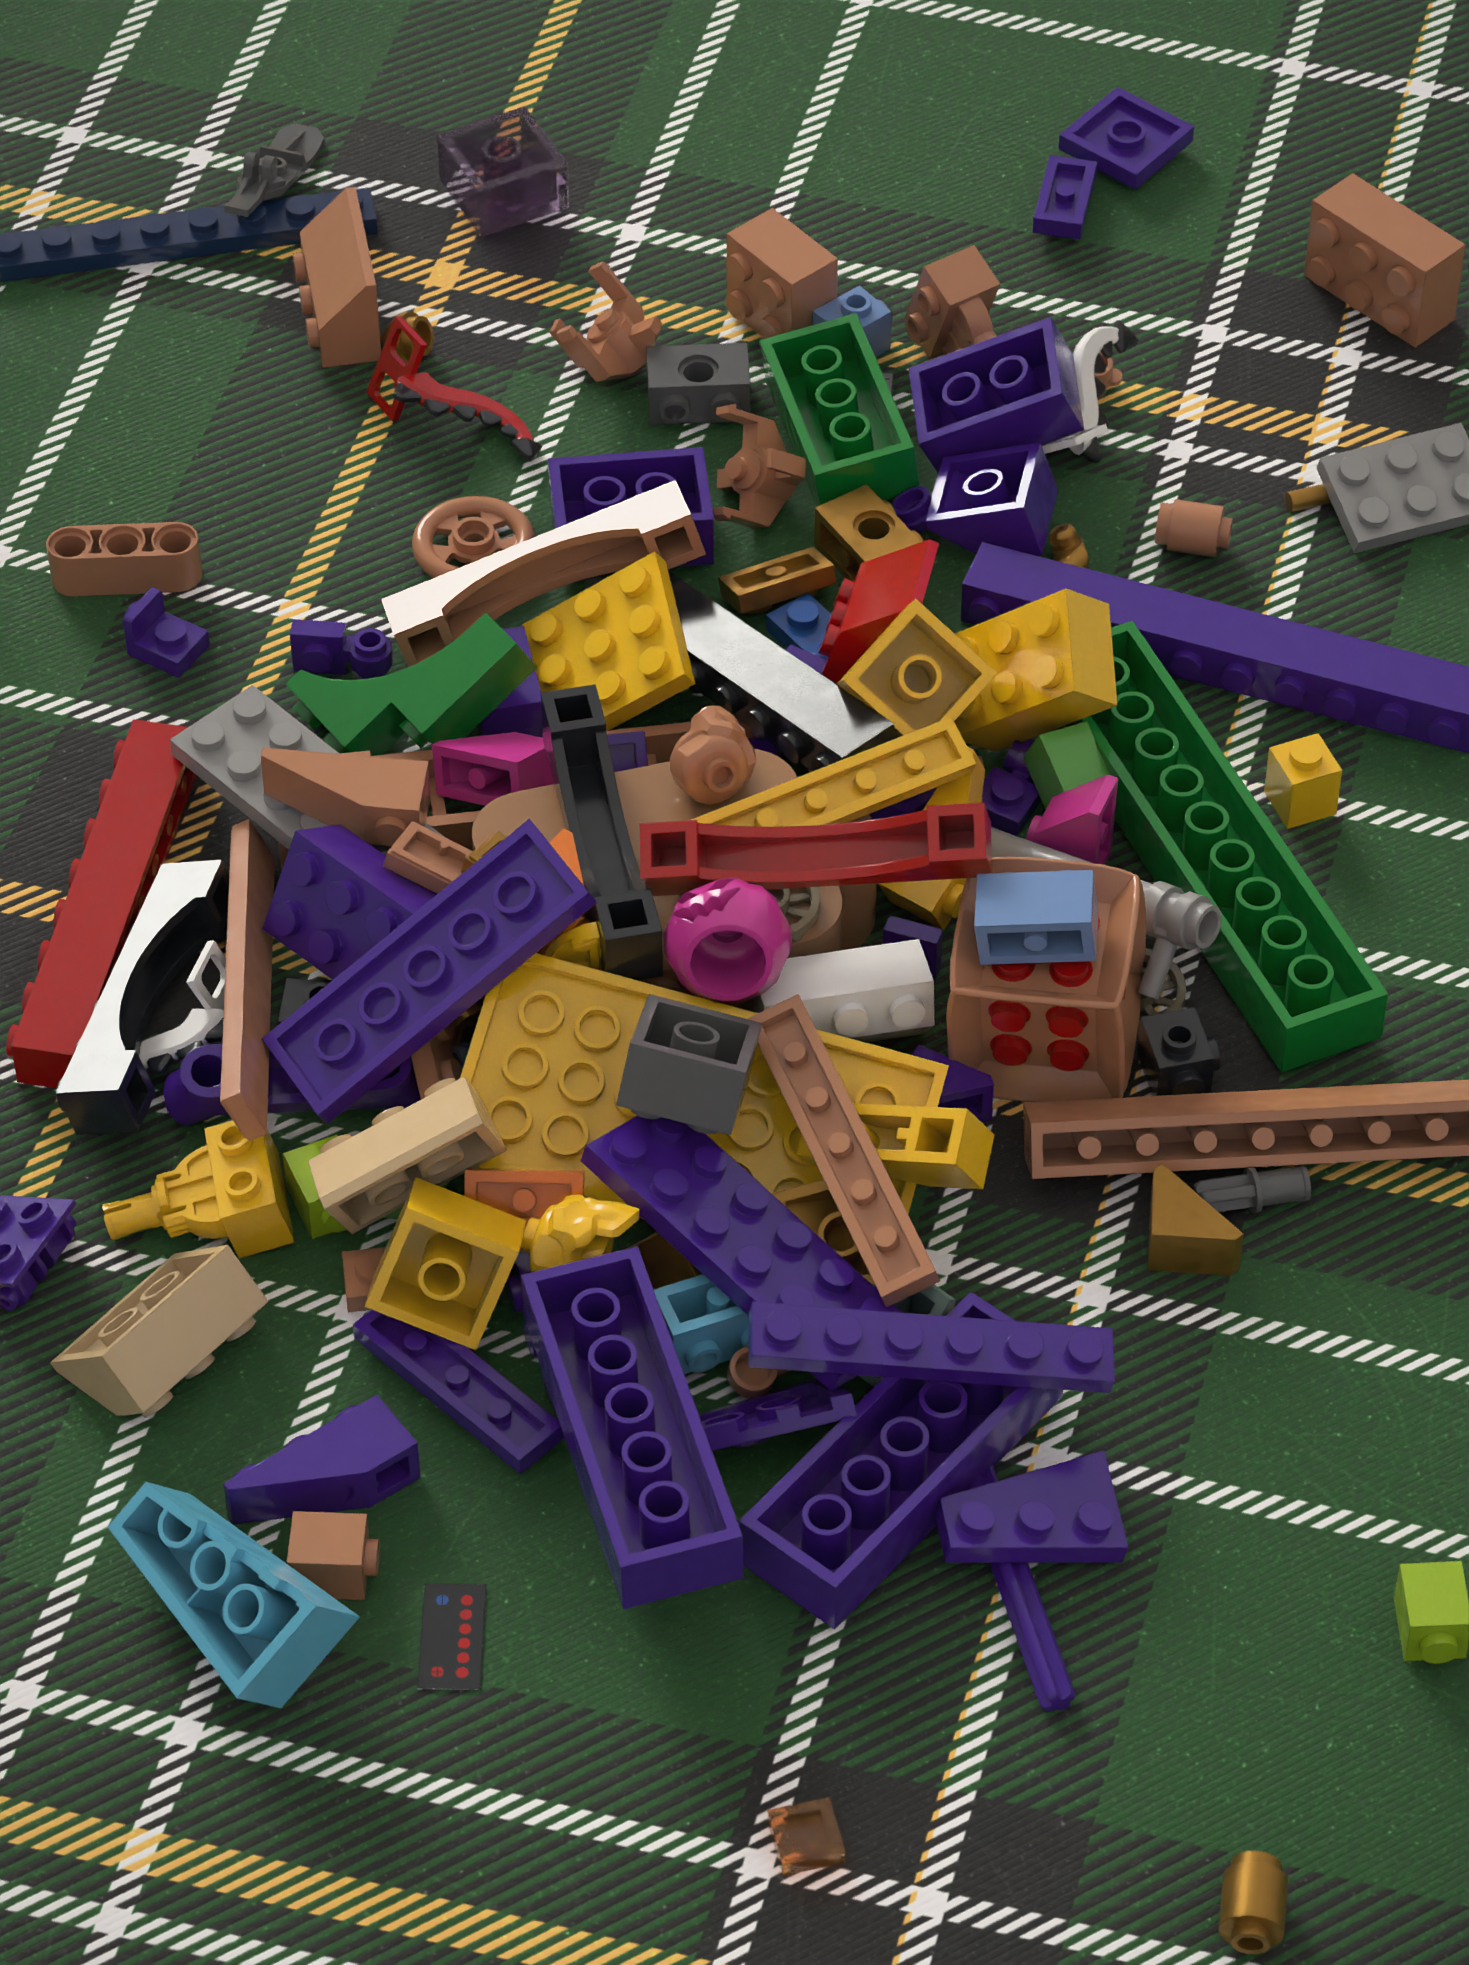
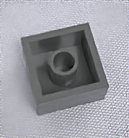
M649 994L629 1045L616 1106L628 1108L635 1115L646 1119H659L663 1117L686 1123L690 1128L700 1133L716 1134L721 1132L731 1135L748 1085L762 1023Z

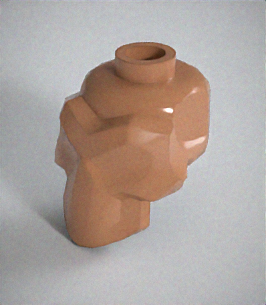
M713 705L704 707L693 716L689 731L677 741L670 756V772L675 783L693 800L707 805L723 803L734 796L743 787L744 782L750 780L756 764L755 750L745 735V729L740 726L734 715L720 706Z

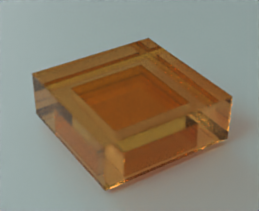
M830 1797L767 1810V1823L782 1876L845 1863V1849Z

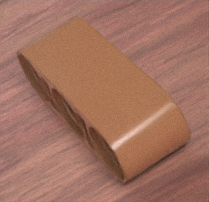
M160 522L68 526L52 532L46 542L53 588L65 596L146 594L152 587L162 591V593L183 592L196 587L203 575L198 534L192 526L186 523Z

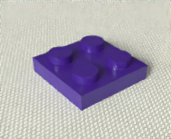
M1116 87L1059 134L1058 149L1076 159L1097 161V170L1136 190L1193 142L1194 126Z

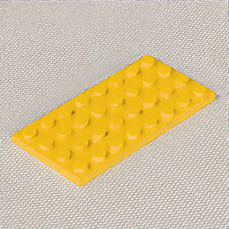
M535 953L486 994L460 1078L465 1076L477 1090L507 1151L475 1168L585 1170V1198L590 1197L599 1201H615L626 1204L581 1162V1158L587 1144L637 1116L628 1108L616 1106L629 1045L648 995L651 994L745 1019L758 1013ZM817 1030L852 1103L938 1107L949 1065ZM757 1044L748 1085L732 1134L718 1132L706 1135L771 1194L823 1180L816 1162L802 1160L797 1156L801 1131ZM890 1178L909 1214L917 1184Z

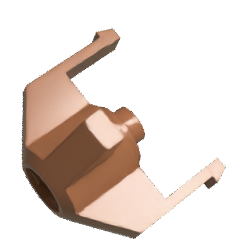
M602 261L591 266L589 273L613 301L611 308L604 310L596 317L595 323L588 330L587 339L579 331L577 332L572 325L566 326L560 318L554 321L549 331L576 366L585 368L596 382L627 378L639 372L647 364L646 346H655L662 326V322L657 316L644 319V311L641 305L611 270L610 266Z
M736 404L716 407L717 416L743 424L742 449L735 457L727 461L725 468L717 470V489L739 493V511L725 506L712 508L713 517L717 522L730 521L753 529L769 527L785 502L793 495L796 487L805 478L806 460L805 458L787 453L775 421L736 409Z

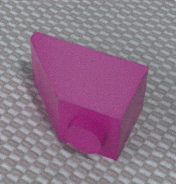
M510 732L442 740L432 744L436 794L438 796L486 806L494 799L509 793L554 784L542 737Z
M1105 775L1053 796L1043 817L1035 815L1032 819L1026 840L1094 864L1106 865L1112 853L1118 778Z

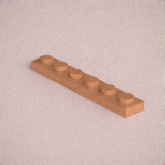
M799 994L747 1018L762 1023L758 1045L885 1306H891L940 1282L939 1276Z

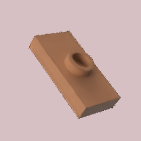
M412 821L388 850L383 867L438 894L462 874L461 870L465 857L473 851Z

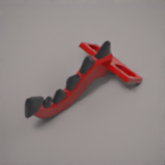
M395 316L366 391L392 421H398L405 402H415L424 406L434 416H440L446 412L454 413L465 422H471L474 416L479 417L482 424L486 427L501 426L500 433L503 436L515 438V440L511 441L513 448L525 460L529 462L535 460L541 451L542 445L533 440L529 429L515 413L486 396L442 385L436 382L427 372L417 373L427 344L401 316ZM401 331L413 342V351L408 364L396 352V345ZM385 373L395 382L392 406L380 394V387Z

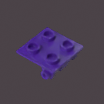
M0 1195V1307L13 1311L17 1306H24L38 1286L36 1281L44 1280L48 1274L47 1269L55 1265L63 1250L75 1238L74 1228L76 1220L69 1214L77 1204L74 1199Z

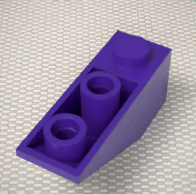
M375 1395L360 1405L345 1408L334 1420L310 1434L295 1437L282 1450L260 1463L243 1467L232 1479L223 1483L228 1519L235 1525L290 1518L293 1515V1511L330 1513L370 1508L421 1478L418 1442L380 1397Z

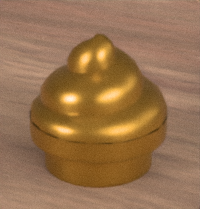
M414 312L398 313L396 316H401L427 344L423 356L428 355L434 343V333L430 321L426 317L418 316ZM393 320L387 325L385 331L381 334L380 339L383 346L387 339ZM401 331L396 345V352L404 362H409L413 351V342Z

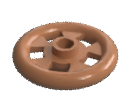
M466 496L441 503L425 514L414 530L412 551L420 568L431 578H436L460 568L448 564L453 558L459 562L470 564L534 538L536 534L528 517L510 503L486 496ZM508 526L514 533V536L500 539L496 529ZM435 535H449L448 545H433Z

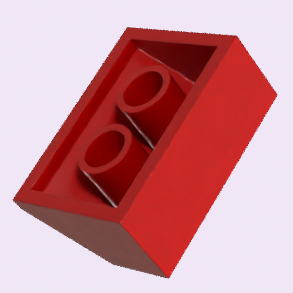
M929 539L863 562L854 581L847 578L843 579L825 629V636L818 651V654L827 657L821 675L838 683L907 605L915 599L921 604L923 603L939 543Z

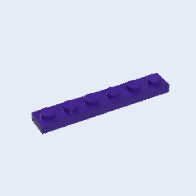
M752 1302L749 1311V1367L1100 1393H1110L1115 1383L1113 1328Z

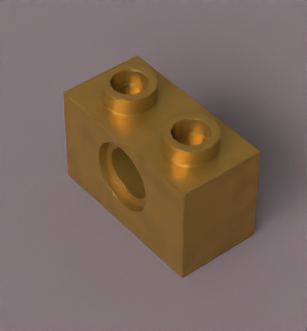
M867 484L815 507L814 545L834 564V567L844 578L854 581L861 563L923 542L922 537L916 531H911L897 517L892 505L886 500H881Z

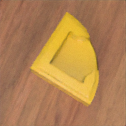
M597 922L578 926L562 934L548 947L544 955L602 971L600 935Z

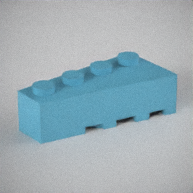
M145 1482L108 1526L109 1530L237 1699L282 1708L360 1618V1616L189 1493Z

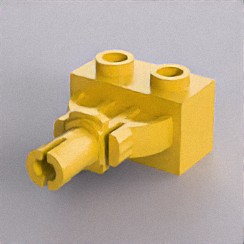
M233 1120L204 1128L207 1145L187 1155L175 1170L156 1175L157 1179H155V1185L151 1186V1192L102 1205L105 1214L104 1221L112 1240H117L146 1229L163 1226L171 1238L190 1232L199 1237L209 1239L229 1237L239 1259L295 1243L280 1157L268 1129L266 1135L248 1141L247 1138L243 1137Z

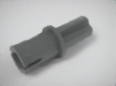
M1295 1165L1291 1168L1257 1172L1253 1167H1248L1240 1175L1199 1180L1194 1184L1193 1190L1219 1213L1248 1209L1251 1213L1255 1214L1261 1212L1263 1206L1310 1200L1311 1181L1305 1165Z

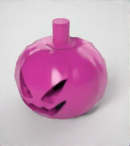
M736 877L719 879L685 892L676 902L664 931V954L681 985L696 997L722 1004H740L764 994L777 983L792 949V929L787 918L782 913L776 898L764 887L749 884Z

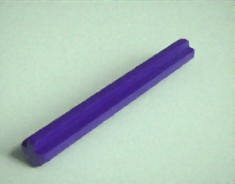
M989 1466L983 1476L978 1475L970 1486L971 1489L997 1482L998 1478L994 1467ZM990 1563L1041 1708L1047 1712L1061 1711L1069 1708L1076 1693L1029 1564Z

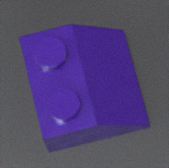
M1041 443L943 457L925 521L928 530L977 554L981 543L984 542L1035 556H1042L1058 488Z

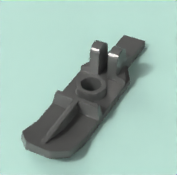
M294 123L280 128L271 145H262L259 154L247 151L243 161V171H241V175L237 178L238 191L225 205V212L248 217L264 200L282 196L315 162L325 144V138L319 129Z

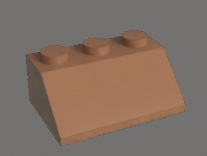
M356 187L345 188L300 231L301 252L293 253L296 283L306 282V285L299 286L303 316L312 315V318L305 319L309 349L319 348L322 368L378 361L381 354L376 281Z

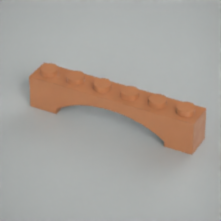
M676 480L386 597L382 599V603L408 667H411L438 653L455 641L485 612L495 620L511 609L539 595L586 578L618 572L654 551L666 561L668 570L706 555L691 513Z

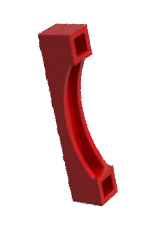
M985 802L927 806L926 810L894 817L811 826H730L698 823L697 820L639 823L640 879L647 889L651 888L653 896L683 895L685 892L713 881L733 877L749 884L762 886L766 890L977 878V874L993 873L991 820Z

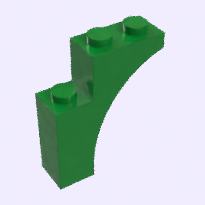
M485 612L455 641L438 653L404 670L385 676L359 680L330 679L300 670L286 685L300 699L293 706L296 712L314 730L323 724L329 732L322 739L339 754L370 751L371 756L385 754L405 733L421 749L428 742L434 744L442 740L465 738L538 667L517 643Z

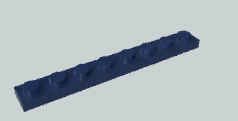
M370 187L356 189L365 234H378L377 218ZM343 190L265 200L248 217L226 213L225 206L201 207L179 212L149 214L115 220H100L98 222L68 226H52L44 229L13 233L4 232L0 234V282L301 244L300 231Z

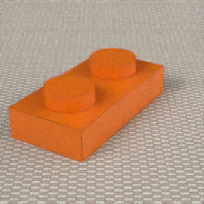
M466 1168L464 1196L526 1220V1228L531 1217L541 1219L549 1206L561 1203L565 1196L580 1194L584 1197L585 1170Z

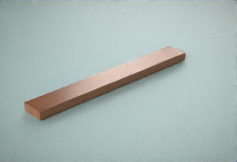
M250 819L233 825L231 830L220 1090L221 1104L243 1137L247 1138L248 1141L267 1134L269 1048L262 1038L270 1032L273 936L262 928L274 895L275 858Z

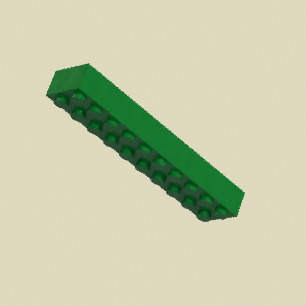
M1130 621L1111 627L1117 706L1055 730L1087 721L1110 775L1118 778L1114 820L1155 882L1162 881L1182 888L1184 893L1191 891L1208 897L1212 904L1220 909L1222 920L1216 939L1209 947L1199 949L1280 1072L1283 1073L1382 1038L1388 999L1387 991L1134 622Z

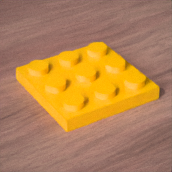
M655 551L522 624L525 628L533 662L538 667L536 674L541 693L596 684L606 721V731L615 728L696 684L667 564Z

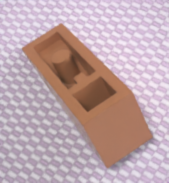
M262 748L261 764L264 794L329 826L341 824L369 844L392 847L412 821L425 827L430 803L428 761Z

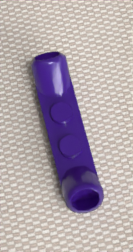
M208 1044L196 1047L187 1053L181 1062L180 1069L170 1073L166 1078L163 1092L165 1105L170 1116L179 1124L195 1126L214 1116L229 1115L220 1102L222 1044ZM269 1051L268 1113L314 1111L273 1053ZM411 1057L406 1059L346 1110L381 1108L387 1110L396 1106H403L405 1109L420 1101L421 1098Z

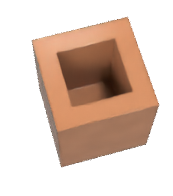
M293 1511L287 1564L335 1599L365 1600L367 1576H378L380 1540L369 1539L367 1514Z

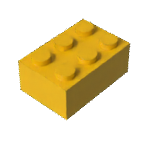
M1065 588L955 633L956 636L997 672L993 679L954 721L965 743L997 752L1010 747L1015 740L1023 742L1117 706L1109 604Z

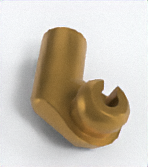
M1064 523L1054 527L1048 537L1053 545L1051 552L1054 560L1087 569L1089 556L1081 536L1076 534L1074 526Z

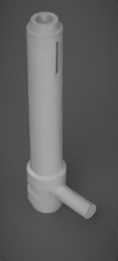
M991 827L992 857H1034L1092 863ZM1141 880L1145 894L1146 935L1156 938L1138 993L1159 999L1177 946L1188 950L1197 947L1202 949L1209 947L1219 933L1222 917L1220 909L1214 906L1208 897L1191 891L1184 893L1182 888L1162 881L1151 884Z

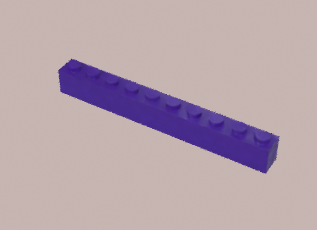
M984 542L981 543L962 583L960 617L962 622L977 625L1067 588L1108 603L1111 627L1133 621L1170 676L1469 753L1468 666Z

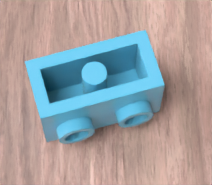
M704 1274L654 1289L684 1374L708 1371L719 1363L731 1360L739 1349L749 1346V1316Z

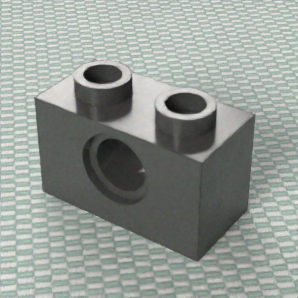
M747 343L646 346L650 425L733 422L716 415V407L736 404V409L751 413V383Z

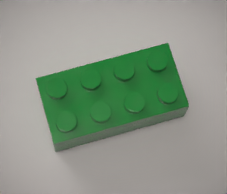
M857 313L759 340L766 384L795 455L806 460L805 479L817 507L866 484L881 500L896 498L906 489L919 486L914 445Z

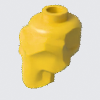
M580 1194L565 1196L561 1203L549 1206L541 1219L534 1217L529 1219L523 1234L521 1251L530 1254L529 1265L531 1272L611 1253L614 1237L620 1236L639 1220L640 1209L620 1202L599 1201L590 1197L585 1198Z

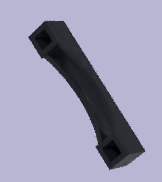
M596 684L541 693L543 742L566 830L573 833L584 886L597 901L587 912L590 923L597 922L600 935L602 970L637 981L663 977L662 928L651 888L647 889L640 879V870L633 852L621 806L606 732V721Z
M222 860L162 864L151 888L148 889L145 902L135 923L129 930L125 945L117 962L112 966L111 975L100 999L94 1005L93 1014L81 1039L78 1040L74 1055L57 1086L56 1095L59 1107L66 1113L76 1135L139 1132L156 1093L139 1057L143 1034L150 1015L167 986L187 962L205 947L207 941L224 938L227 933L229 875Z

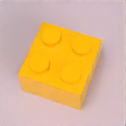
M915 599L905 607L836 685L894 723L898 738L949 717H952L953 721H955L993 679L997 672L923 604Z
M415 1177L374 1273L365 1307L476 1350L518 1256L526 1220Z

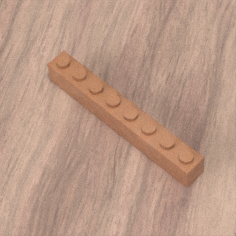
M1469 1080L1023 1103L1024 1157L1032 1179L1152 1173L1154 1168L1160 1164H1164L1171 1171L1469 1156Z

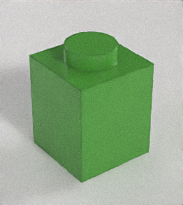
M1087 721L1039 735L1023 756L1045 809H1047L1053 796L1105 775H1110Z

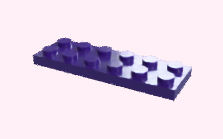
M528 819L270 1031L262 1040L315 1113L326 1124H329L588 911L597 901L535 824Z
M636 1116L586 1145L581 1162L626 1204L639 1208V1216L748 1316L752 1302L903 1313L894 1304L886 1307L878 1290L705 1133L693 1130L686 1123L663 1117L659 1119H646ZM810 1372L831 1392L857 1376Z

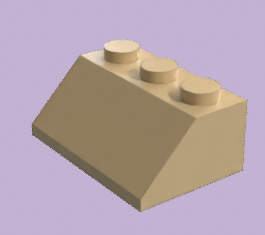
M465 1076L457 1081L455 1078H447L433 1084L424 1092L425 1098L405 1109L403 1106H396L383 1111L372 1120L373 1126L353 1137L351 1134H344L331 1139L320 1148V1155L308 1161L317 1193L324 1209L351 1234L403 1207L415 1177L442 1186L464 1174L466 1168H475L507 1151L477 1090Z
M228 1245L174 1253L50 1363L56 1372L116 1416L141 1413L143 1416H149L160 1410L172 1399L173 1394L170 1389L182 1378H192L211 1365L215 1359L211 1352L225 1340L231 1342L249 1331L256 1323L253 1315L268 1300Z

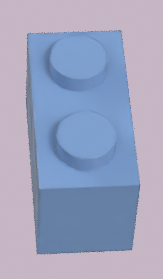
M1094 870L977 874L974 928L980 965L1096 961L1098 902Z

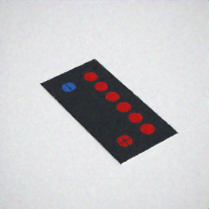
M425 1583L417 1689L480 1690L486 1584Z

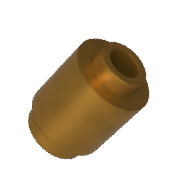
M1261 1851L1238 1853L1231 1859L1230 1866L1223 1873L1219 1934L1234 1949L1246 1954L1264 1953L1269 1948L1278 1945L1284 1938L1288 1878L1282 1871L1281 1861L1269 1853Z

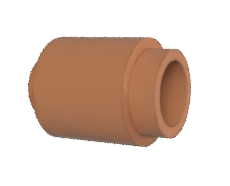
M1175 499L1173 504L1161 502L1156 525L1155 544L1167 545V551L1216 558L1219 548H1229L1233 518L1224 517V506Z

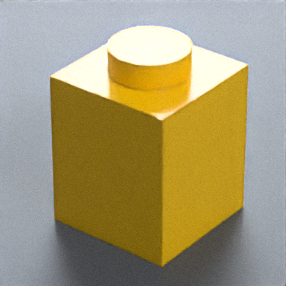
M1319 733L1269 747L1264 793L1287 829L1337 814L1342 769Z

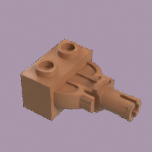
M975 245L923 267L904 321L909 337L914 343L920 344L929 359L942 353L946 355L996 337L989 311L1000 283Z

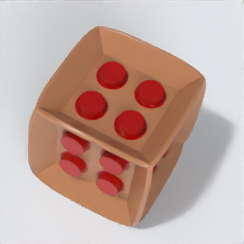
M992 857L993 873L1094 870L1098 902L1096 961L980 965L974 928L977 878H966L959 906L950 960L951 991L946 1013L949 1059L956 1060L990 1075L994 1083L993 1098L1021 1102L1122 1098L1128 1085L1134 1058L1141 1008V993H1138L1141 984L1140 973L1146 949L1145 894L1140 878L1129 871L1102 864L1034 857Z

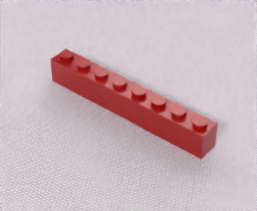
M133 719L126 740H119L116 744L113 760L114 772L111 779H104L99 793L98 815L96 819L90 818L86 824L84 833L85 849L81 859L75 858L71 864L69 892L66 899H59L56 904L53 919L54 932L51 940H44L41 944L38 955L39 972L35 983H27L22 999V1018L19 1025L13 1024L8 1032L6 1055L14 1061L18 1083L57 1088L74 1055L76 1044L81 1039L93 1014L94 1005L100 999L111 975L112 966L117 962L125 945L129 930L135 923L145 902L147 891L151 888L161 865L166 863L197 777L195 773L171 755L170 739L188 727Z

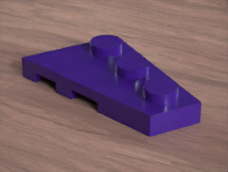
M817 1378L699 1414L711 1450L729 1446L747 1447L761 1443L772 1436L840 1421L845 1416L857 1417L852 1393L840 1387L831 1392Z
M1104 1450L942 1497L935 1511L945 1563L1123 1562L1129 1548Z

